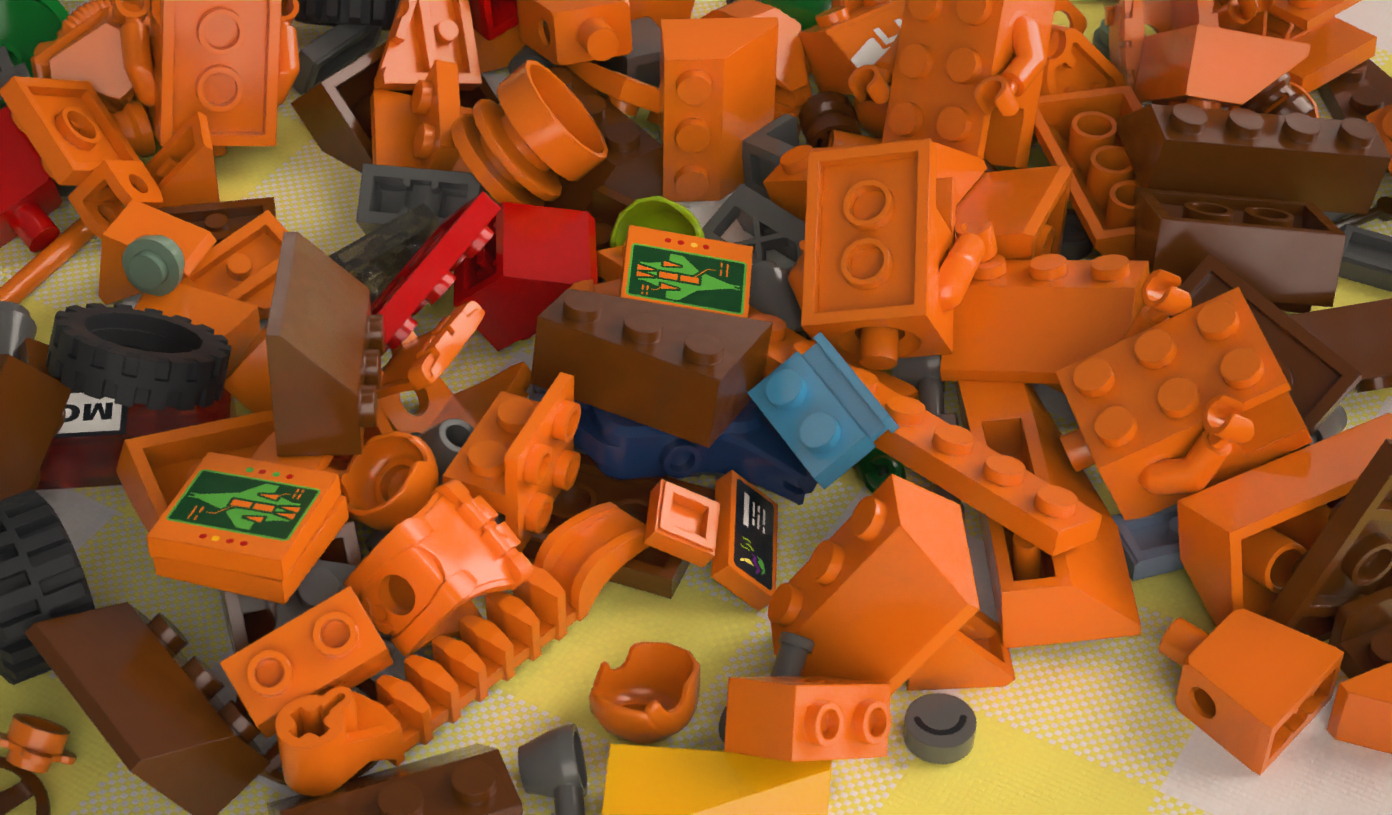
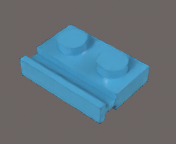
M819 332L813 337L817 342L802 355L799 351L795 352L752 388L748 394L811 476L825 490L876 447L873 442L887 430L891 433L895 432L899 426L828 339Z

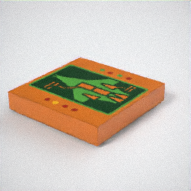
M629 225L625 242L619 297L748 318L753 247Z
M208 452L147 534L149 554L156 558L284 581L340 496L339 474Z

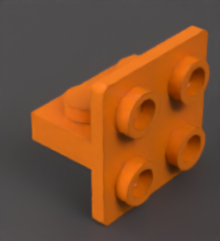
M435 59L426 80L417 81L412 95L385 89H374L370 97L373 164L472 173L461 158L450 131L453 122L464 113L473 114L472 108L460 106L458 64Z
M560 372L540 402L500 391L442 475L443 484L452 479H458L470 491L469 495L473 499L481 495L496 512L505 515L506 524L521 542L516 548L519 553L523 551L533 533L539 535L543 533L551 517L553 502L562 489L566 491L571 489L579 472L581 456L579 452L574 451V435L580 421L581 405L574 402V376Z

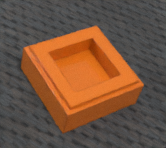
M661 479L650 491L644 544L704 568L715 556L720 503Z

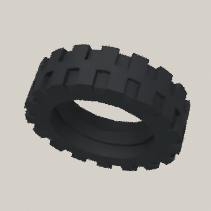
M102 303L86 304V308L73 305L66 307L65 312L58 311L55 314L46 367H49L48 372L53 378H61V384L71 389L81 388L84 390L85 395L96 399L107 397L115 399V404L133 407V403L146 405L147 409L166 411V407H174L178 411L194 410V405L202 408L213 405L214 400L219 401L221 399L232 348L231 345H227L228 340L223 335H214V329L204 324H191L192 320L179 315L169 317L162 315L163 311L145 308V311L134 310L131 305L114 304V307H106Z

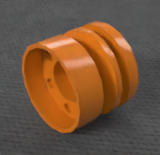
M533 60L524 62L499 83L496 91L501 106L490 99H480L474 105L473 114L464 113L453 122L450 129L453 142L464 163L478 182L499 203L512 202L544 206L545 201H554L561 195L562 186L558 175L569 181H579L606 159L608 154V148L601 131L581 101L553 72Z

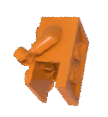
M121 0L114 1L112 13L115 20L122 25L120 28L123 67L138 101L148 106V118L160 146H164L196 111L207 116L214 156L227 154V146H276L278 106L285 102L300 72L297 32L294 27L290 26L299 12L298 0H287L286 10L288 15L285 16L281 15L282 0H139L140 11L134 13L125 10ZM149 8H150V37H149V29H148V26L143 23L144 20H145V18H146V16H147V13H148V11H149Z
M905 0L901 29L891 47L875 65L869 64L857 68L848 79V86L858 102L865 101L868 95L875 104L882 105L888 102L881 144L895 140L909 141L931 138L932 142L984 158L994 167L1009 169L1027 168L1044 67L1047 64V50L1056 0Z
M1214 0L1213 13H1218L1219 28L1311 44L1309 56L1288 71L1291 76L1290 81L1303 87L1307 93L1312 92L1375 56L1376 36L1335 17L1336 14L1362 0Z
M931 138L808 152L805 240L799 242L801 255L789 272L788 282L801 309V327L812 341H815L813 337L821 332L847 363L860 362V365L867 369L888 370L898 365V358L953 354L954 308L961 304L978 265L991 260L998 252L992 221L985 222V226L975 232H968L966 223H960L955 226L956 181L954 177L936 178L937 149Z
M1162 269L1154 270L1148 275L1142 287V299L1147 306L1141 309L1126 334L1116 344L1055 372L1079 426L1078 429L1060 437L1066 454L1076 473L1094 464L1096 465L1124 520L1148 517L1177 504V500L1245 473L1313 442L1288 392L1291 390L1290 385L1239 286L1191 308L1192 299L1190 294L1178 288L1181 285L1180 276Z

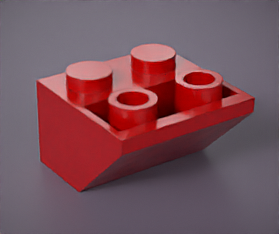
M502 202L498 204L501 207L500 211L487 225L495 232L492 238L472 259L468 260L465 258L454 270V275L457 278L454 281L453 306L456 308L470 301H475L485 311V315L477 330L498 352L518 340H526L535 335L538 315L574 283L583 280H593L594 284H598L595 219L588 211Z

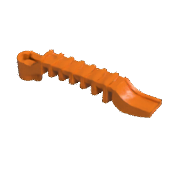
M612 502L593 506L568 519L547 536L536 554L532 565L533 573L524 584L513 590V595L498 591L488 593L485 596L487 620L470 614L463 616L459 620L460 640L439 634L431 641L433 660L411 654L404 660L405 681L385 674L375 681L377 702L360 693L352 692L350 688L339 686L330 689L323 696L305 695L287 703L279 711L275 720L282 772L286 784L293 791L301 795L322 796L337 790L370 761L388 760L398 767L405 761V753L418 743L423 745L429 743L433 739L434 730L446 721L455 723L461 717V710L473 700L482 702L488 696V689L501 679L509 681L515 675L516 667L527 659L536 660L541 655L542 647L553 639L560 641L567 635V627L576 620L580 622L585 618L598 594L615 572L649 547V545L644 544L646 524L618 508Z

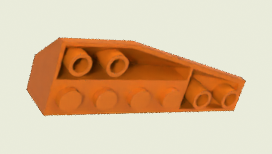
M957 380L958 382H955L962 426L971 431L977 441L999 454L1008 455L1020 460L1029 472L1051 485L1060 486L1072 491L1078 497V501L1103 515L1096 540L1051 556L978 511L1003 646L1009 649L1141 635V622L1118 526L1084 470L1077 473L1074 470L1060 440L1062 434L1030 383Z

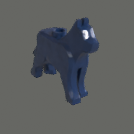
M530 384L529 399L540 402L548 390ZM574 400V402L581 405V416L574 435V445L590 456L596 467L611 479L685 478L690 475L701 474L724 476L733 470L749 483L771 491L798 505H803L805 494L812 493L818 483L753 400L749 402L710 448Z

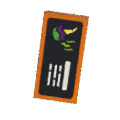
M731 470L716 480L715 501L720 503L715 556L712 558L711 578L752 608L760 611L769 605L768 602L776 590L778 504L735 471Z

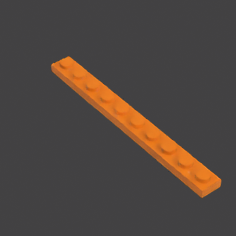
M625 242L621 246L597 251V275L607 282L621 278ZM749 305V319L773 322L764 378L795 352L799 351L802 355L817 343L789 329L786 322L781 318L764 314ZM848 364L899 426L895 432L891 433L887 430L873 442L876 448L1051 556L1097 539L1103 515L1078 501V497L1072 491L1049 484L1026 470L1025 465L1020 460L997 453L977 441L974 434L966 428L950 425L927 411L925 405L919 400L898 394L878 382V378L872 372L855 368Z

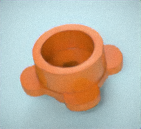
M21 713L14 714L7 734L0 732V746L9 749L6 760L12 765L28 771L48 773L52 762L73 765L77 757L74 753L64 749L70 731L53 721Z

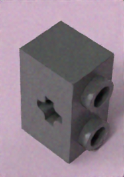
M363 163L356 222L367 237L425 242L445 218L482 191L488 196L489 192L478 182L472 173Z

